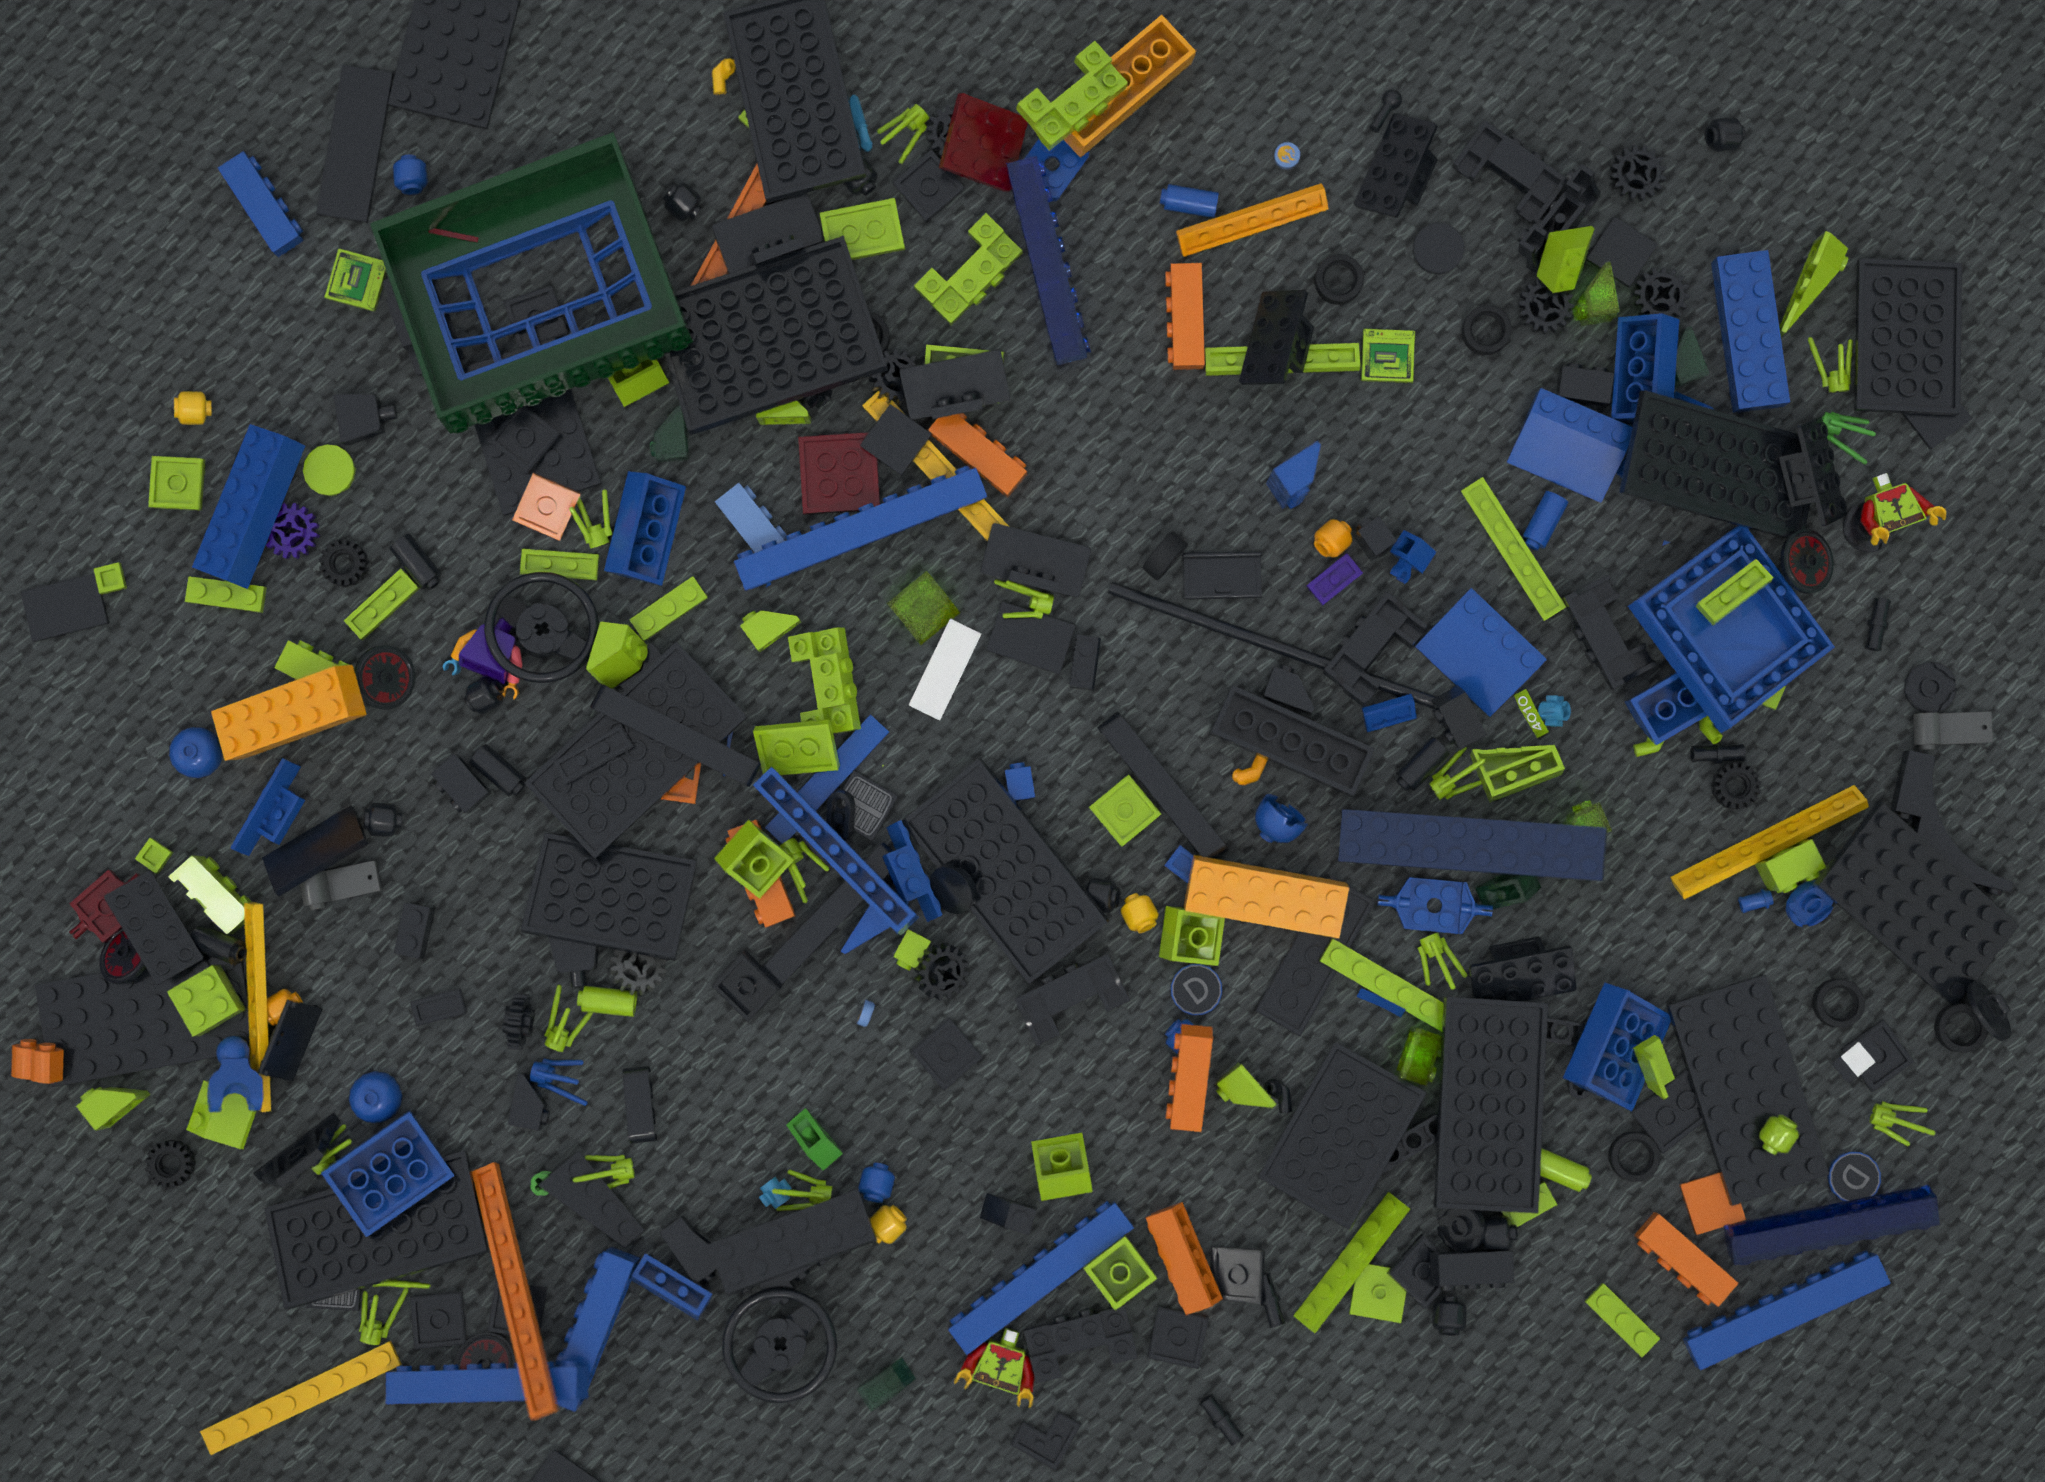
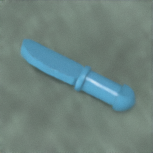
M852 95L849 103L856 126L855 129L858 132L861 148L868 152L872 149L873 144L869 137L867 124H865L866 121L859 98L856 95Z

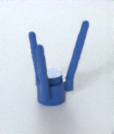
M544 1058L543 1062L535 1061L533 1063L530 1081L537 1082L538 1087L549 1089L584 1106L588 1104L587 1101L549 1084L553 1080L577 1085L579 1080L555 1074L556 1069L552 1066L583 1065V1060H550Z

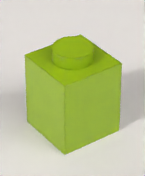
M908 929L893 956L898 959L896 964L910 971L911 967H918L920 963L917 959L924 957L923 951L928 949L932 941Z

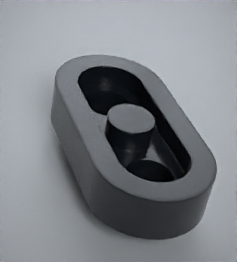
M840 790L831 794L828 798L826 822L844 840H847L852 836L854 830L855 800L848 791ZM841 799L845 801L846 806L842 805ZM840 824L843 825L844 831L840 829Z

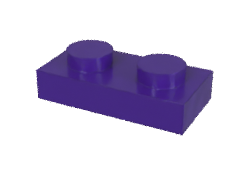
M1346 553L1306 587L1323 606L1362 575L1363 572Z

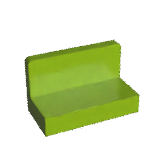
M1653 1035L1633 1047L1648 1088L1664 1100L1668 1098L1664 1085L1675 1078L1660 1038Z

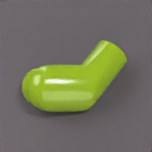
M1708 716L1699 720V730L1712 744H1717L1723 735L1713 726V722Z
M1648 737L1646 742L1634 744L1635 756L1639 757L1658 752L1664 741L1655 745Z

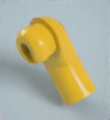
M724 59L713 69L714 95L726 94L725 81L736 70L734 59Z

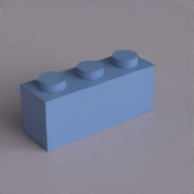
M738 483L718 498L715 503L751 549L756 553L763 550L762 545L774 540H776L777 544L785 542L786 533L780 526L774 528L770 523L771 514L764 505L760 508L753 500L757 497L748 485L743 488Z

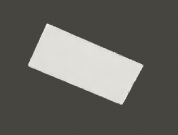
M952 619L949 620L909 706L938 720L941 719L981 633Z

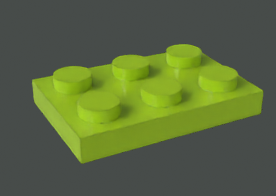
M895 198L820 213L825 242L844 236L852 260L905 250Z
M830 720L755 726L753 730L763 774L771 767L780 775L835 771L840 767Z

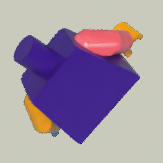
M499 619L495 626L497 643L506 658L522 668L521 650L516 646V638L509 634L512 627L503 619ZM484 624L478 630L473 629L459 637L451 653L452 659L443 664V670L447 671L452 663L455 667L452 675L459 674L461 667H464L483 676H489L493 680H498L502 684H505L507 681L508 685L504 687V693L502 694L506 697V690L512 688L515 692L513 699H515L519 694L516 684L519 683L520 679L505 671L491 655L485 640Z

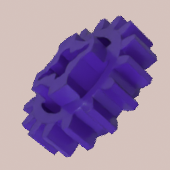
M293 503L290 509L288 504H282V510H279L268 538L270 541L266 544L270 549L275 547L273 552L275 555L279 556L283 552V558L289 559L291 554L294 558L299 559V552L308 555L307 547H316L312 540L313 538H319L320 535L315 533L314 529L320 526L317 523H312L316 516L312 513L307 515L308 509L303 506L299 510V505ZM286 516V518L282 522L278 523V521L281 518ZM300 517L305 521L307 529L300 525ZM291 527H293V528H295V530L299 531L300 533L295 532V533H290V535H289V534H287L286 532L282 531L281 529H285V530H286V529H291ZM275 533L279 534V536L282 538V546L278 543L275 537ZM303 538L304 541L295 547L296 542Z

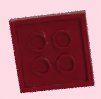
M959 93L939 168L997 190L1010 192L1028 122L1022 115L970 95Z
M868 433L798 437L804 515L859 511L858 508L873 503L874 507L880 505L877 458L860 447Z

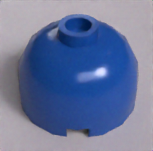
M191 727L180 731L173 738L169 747V757L172 765L179 773L189 778H202L211 775L218 769L222 761L223 753L219 738L205 728Z
M1267 794L1259 803L1255 814L1256 825L1261 831L1260 836L1269 843L1273 841L1289 843L1297 839L1308 826V823H1304L1305 817L1290 804L1288 808L1276 802L1278 796Z
M374 1071L363 1074L354 1082L350 1089L349 1103L351 1110L358 1118L365 1122L377 1124L387 1121L396 1115L401 1106L402 1092L394 1077L385 1072Z

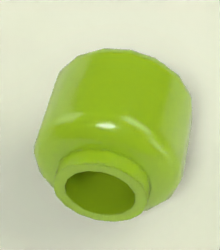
M1781 1114L1778 1117H1769L1759 1133L1760 1139L1764 1142L1762 1147L1774 1155L1777 1152L1788 1153L1799 1137V1132L1796 1129L1797 1124Z

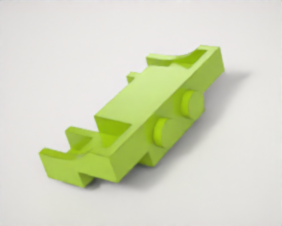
M1096 41L1080 52L1074 60V63L1082 70L1085 76L1050 103L1041 91L1036 88L1017 104L1016 110L1029 123L1040 141L1049 151L1073 131L1079 132L1089 123L1088 119L1094 114L1096 116L1101 115L1108 108L1107 104L1127 87L1128 82L1111 64L1112 59Z
M987 213L968 230V235L981 247L947 282L931 268L914 285V289L950 325L973 303L976 306L981 303L987 296L985 291L991 285L996 287L1004 279L1003 273L1023 253V250L1004 233V230Z
M837 627L789 636L791 661L803 662L810 660L818 708L817 710L800 713L801 722L830 720L833 734L861 729L856 701L857 688L853 682V663L849 658L845 628Z

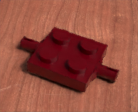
M107 870L69 903L77 912L81 921L69 931L75 939H78L86 930L95 933L102 943H106L122 928L104 899L106 894L126 884L112 870ZM136 873V874H135L130 880H128L126 883H128V882H130L131 880H133V879L139 877L140 875H139L138 873Z

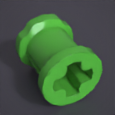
M542 1171L533 1176L530 1187L534 1194L538 1196L549 1194L539 1188L537 1184L541 1182L539 1178L543 1180L551 1172Z

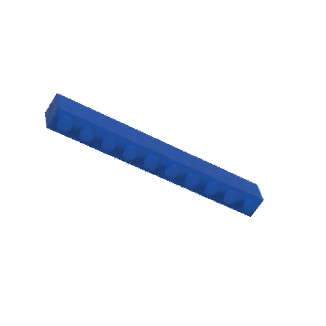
M965 466L955 470L956 475L946 479L945 475L930 480L932 485L922 488L921 484L907 489L908 494L898 497L897 493L882 499L883 504L874 507L873 503L858 508L860 513L850 516L849 512L834 517L835 522L829 525H825V522H820L811 526V531L801 535L800 531L787 535V541L777 544L776 540L762 545L763 550L754 554L752 549L738 554V560H735L734 563L745 591L986 499L987 494L977 468L970 470L969 466Z

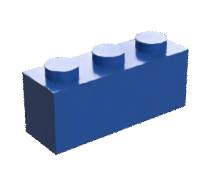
M646 1253L631 1275L633 1282L696 1320L700 1319L712 1299V1293Z

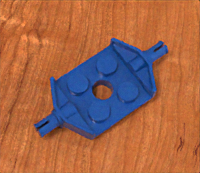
M1038 139L1019 167L1015 168V173L1024 188V194L1015 205L1024 211L1030 201L1035 198L1057 201L1088 159L1089 151L1080 158L1064 140L1049 151ZM1056 158L1060 163L1059 168L1055 171L1048 170L1045 167L1046 160Z
M1413 877L1406 879L1397 895H1378V899L1388 900V902L1377 901L1378 906H1391L1395 908L1403 929L1462 934L1476 915L1492 917V912L1482 911V909L1493 910L1492 905H1478L1475 903L1467 882ZM1431 898H1437L1441 902V909L1437 913H1431L1427 909V902Z

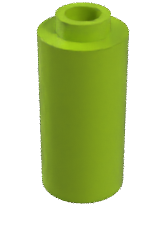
M584 986L583 991L579 990L577 1006H581L582 1012L635 1016L637 991L630 995V990L621 991L620 989Z
M1541 1148L1540 1176L1577 1192H1580L1582 1188L1587 1189L1592 1178L1588 1167Z

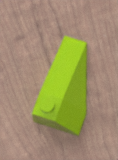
M1825 231L1814 241L1780 323L1781 336L1790 329L1839 271L1842 272L1848 262V257L1845 256L1848 248L1830 232Z

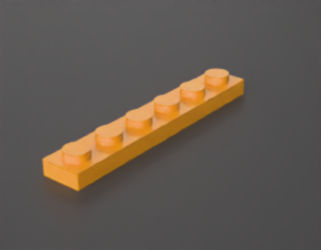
M1320 183L1177 230L1176 234L1181 253L1185 257L1328 210L1325 188Z

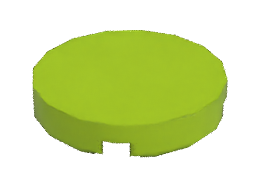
M328 444L319 446L311 451L304 461L303 467L304 478L309 487L317 493L326 496H334L347 490L354 480L356 471L353 459L347 451L338 446Z

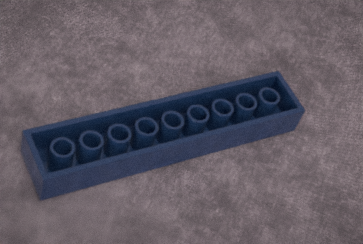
M1342 809L1338 861L1604 881L1607 828Z

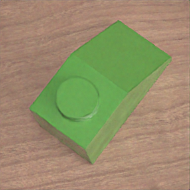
M806 1108L786 1124L806 1155L822 1170H825L843 1154L834 1140Z

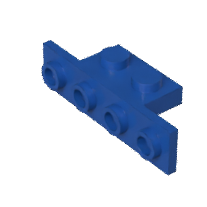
M284 758L281 759L253 810L249 813L246 822L237 834L235 841L230 847L231 849L250 856L261 835L280 845L305 802V799L288 789L301 766Z
M902 820L886 827L896 850L882 856L899 897L905 903L917 898L927 922L942 916L940 903L933 894L929 877L922 869L919 854L914 850L909 839V832L903 825Z

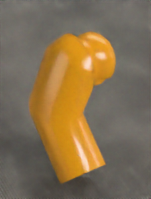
M1256 755L1251 767L1243 770L1239 768L1234 770L1232 779L1238 782L1239 785L1244 786L1258 781L1268 760Z

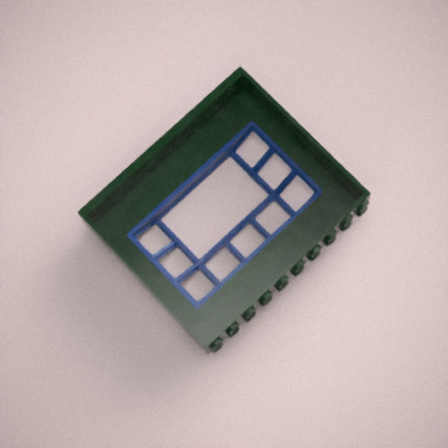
M614 132L370 223L437 417L450 434L465 432L472 425L489 423L496 416L513 414L520 407L537 405L542 399L549 396H561L568 389L585 387L592 380L609 378L616 371L624 368L633 369L640 362L648 359H659L666 352L672 350L680 351L687 348L688 344L693 343L628 164ZM611 213L619 238L604 249L594 253L586 229ZM436 228L478 237L479 240L476 243L428 232ZM578 232L599 291L492 331L475 285L472 271ZM623 247L631 273L610 287H607L599 267V262ZM463 275L472 300L441 305L432 280ZM636 281L644 307L617 316L611 297ZM603 300L610 320L579 331L573 311ZM475 309L484 334L453 339L444 314ZM565 315L572 334L540 345L534 328L535 325ZM526 329L533 349L502 360L496 340ZM487 343L495 363L469 373H464L456 348Z

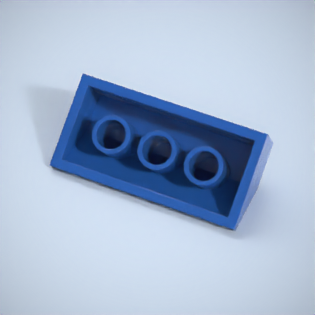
M1318 441L1273 469L1267 480L1268 488L1282 509L1287 506L1290 510L1295 508L1308 495L1321 446Z
M628 471L604 568L605 572L662 586L686 486L647 473Z
M1676 672L1624 701L1638 726L1655 745L1708 716Z

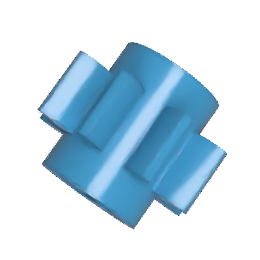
M1547 695L1546 701L1540 703L1538 713L1542 721H1545L1546 726L1562 727L1563 721H1567L1570 718L1571 707L1567 701H1564L1563 696Z
M775 1176L760 1187L763 1194L759 1198L765 1207L771 1204L776 1209L791 1198L790 1196L772 1193L773 1189L791 1190L785 1178L779 1182Z

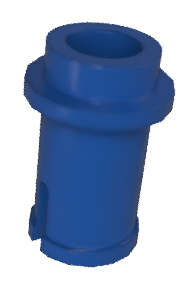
M1760 889L1758 893L1738 897L1742 913L1762 907L1768 909L1769 905L1774 904L1770 890Z

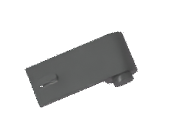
M1992 712L1913 714L1914 745H1919L1920 750H1936V745L1993 743Z
M376 860L322 871L300 884L304 907L309 906L310 911L326 908L325 903L382 891Z

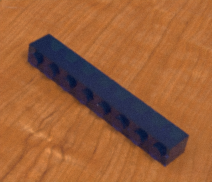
M1037 156L1007 163L1006 168L1056 365L1060 366L1087 359L1086 353L1091 352L1088 338H1082L1080 328L1084 327L1081 312L1076 313L1074 303L1078 302L1075 287L1070 288L1068 278L1072 277L1069 263H1063L1061 253L1065 252L1062 237L1057 238L1055 228L1059 227L1056 212L1050 211L1049 202H1053L1049 186L1044 187L1042 177H1046L1043 161L1038 162Z
M1929 1185L1724 1225L1727 1251L1734 1265H1747L1753 1261L1773 1260L1779 1256L1798 1255L1804 1251L1823 1250L1829 1246L1839 1244L1849 1245L1859 1240H1874L1880 1236L1899 1235L1905 1231L1915 1229L1924 1230L1931 1226L1940 1225L1937 1196Z

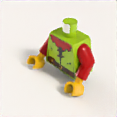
M1888 473L1872 478L1877 493L1865 497L1860 521L1869 535L1872 536V545H1877L1879 538L1886 544L1890 532L1926 519V516H1930L1929 522L1931 525H1938V518L1936 516L1945 520L1946 510L1941 506L1935 507L1906 483L1892 487Z
M1005 1328L1001 1342L990 1338L988 1343L983 1342L967 1355L961 1371L954 1379V1383L956 1384L959 1378H964L966 1380L964 1389H966L973 1380L1018 1395L1017 1405L1019 1407L1020 1400L1026 1398L1029 1400V1408L1032 1407L1035 1376L1031 1360L1025 1355V1350L1015 1347L1020 1332Z

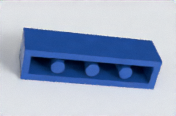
M243 151L218 167V170L272 252L277 257H280L304 241L300 235L304 231L296 219L291 221L286 214L290 210L283 199L279 198L277 200L272 193L276 188L268 177L263 179L259 173L262 167L254 156L249 157Z

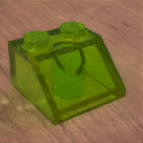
M1611 261L1604 263L1576 301L1577 305H1575L1573 312L1575 320H1580L1581 326L1610 322L1620 312Z
M928 571L924 572L887 603L888 607L920 645L948 624L950 619L953 620L960 614L959 610Z
M1591 800L1572 806L1573 812L1567 814L1563 824L1607 828V833L1612 831L1600 802L1592 803Z
M1411 1026L1395 1075L1427 1086L1428 1081L1433 1082L1437 1067H1434L1437 1057L1441 1058L1442 1036Z

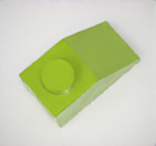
M754 610L742 619L744 623L740 627L756 649L761 652L799 625L801 621L794 615L768 611L756 613Z

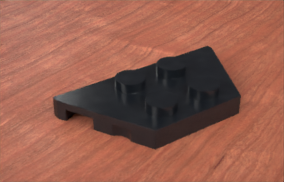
M332 1113L253 1173L260 1182L281 1188L287 1183L295 1182L303 1171L309 1167L313 1168L320 1163L338 1128L339 1118L335 1113Z

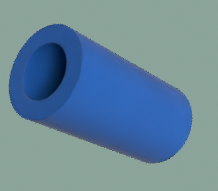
M1168 184L1167 189L1162 188L1160 204L1165 205L1164 210L1215 218L1219 192Z
M1545 491L1522 536L1526 540L1527 547L1536 551L1539 548H1546L1569 503L1566 499L1553 492Z

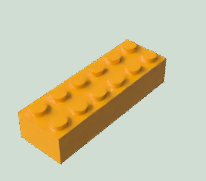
M1162 14L1110 57L1112 59L1111 64L1128 84L1124 91L1107 104L1108 108L1101 115L1096 116L1094 114L1088 119L1089 123L1079 132L1073 131L1064 139L1080 158L1192 63L1196 50Z
M353 665L333 666L211 711L225 761L248 758L367 715Z
M1193 855L1184 908L1185 911L1340 938L1349 886L1347 882Z

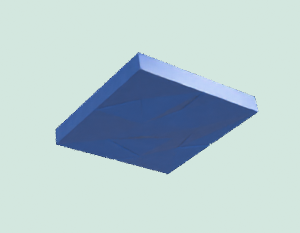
M1738 525L1628 605V608L1669 664L1675 669L1680 679L1720 733L1730 729L1835 648L1749 529ZM1757 559L1773 576V580L1713 626L1696 608L1697 603Z

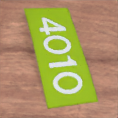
M1527 689L1515 694L1516 702L1536 737L1539 738L1548 733L1549 731L1537 712Z

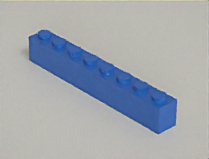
M773 767L753 784L899 935H902L919 918L897 893Z
M1105 1201L1095 1209L1098 1214L1090 1220L1087 1216L1074 1225L1077 1230L1069 1236L1066 1232L1053 1241L1056 1246L1049 1251L1045 1248L1033 1256L1035 1261L1031 1265L1026 1267L1023 1264L1012 1272L1014 1277L1007 1283L1001 1280L991 1288L994 1293L986 1299L983 1295L970 1304L973 1309L965 1315L961 1311L949 1320L952 1325L948 1327V1331L966 1355L1134 1228L1115 1201L1111 1204Z
M1868 1251L1859 1252L1853 1256L1854 1260L1844 1264L1843 1261L1835 1263L1829 1267L1830 1271L1821 1275L1820 1272L1813 1273L1805 1278L1807 1282L1797 1286L1796 1283H1792L1783 1287V1293L1776 1296L1768 1294L1759 1298V1304L1752 1307L1748 1304L1734 1310L1735 1315L1728 1318L1725 1315L1711 1320L1712 1325L1704 1329L1701 1326L1687 1331L1688 1336L1682 1339L1695 1367L1699 1370L1705 1369L1891 1284L1878 1255L1872 1252L1868 1253Z
M563 1361L562 1367H554V1362H547L556 1400L588 1399V1366H578V1361ZM506 1363L490 1364V1369H483V1364H467V1370H459V1365H443L442 1371H436V1365L420 1366V1371H412V1366L396 1367V1372H386V1404L526 1401L517 1363H514V1368L506 1369Z

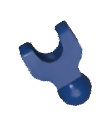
M225 1037L216 1049L220 1069L209 1079L207 1090L209 1112H220L223 1098L232 1093L241 1094L245 1097L250 1111H261L263 1080L248 1064L249 1046L241 1037Z

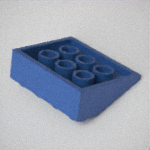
M1540 388L1534 397L1507 463L1602 503L1629 447L1633 427Z
M1472 588L1415 645L1447 678L1462 688L1468 697L1489 717L1547 660Z
M1604 982L1563 1078L1616 1105L1633 1111L1645 1083V1078L1633 1047L1653 1035L1659 1037L1661 1042H1663L1671 1023L1669 1014L1626 989Z
M411 1110L401 1115L321 1172L366 1237L454 1176Z

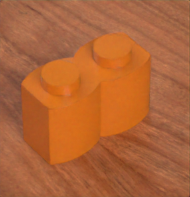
M35 1039L20 1040V1044L12 1045L11 1076L48 1084L63 1081L64 1050L57 1048L54 1043L37 1044Z

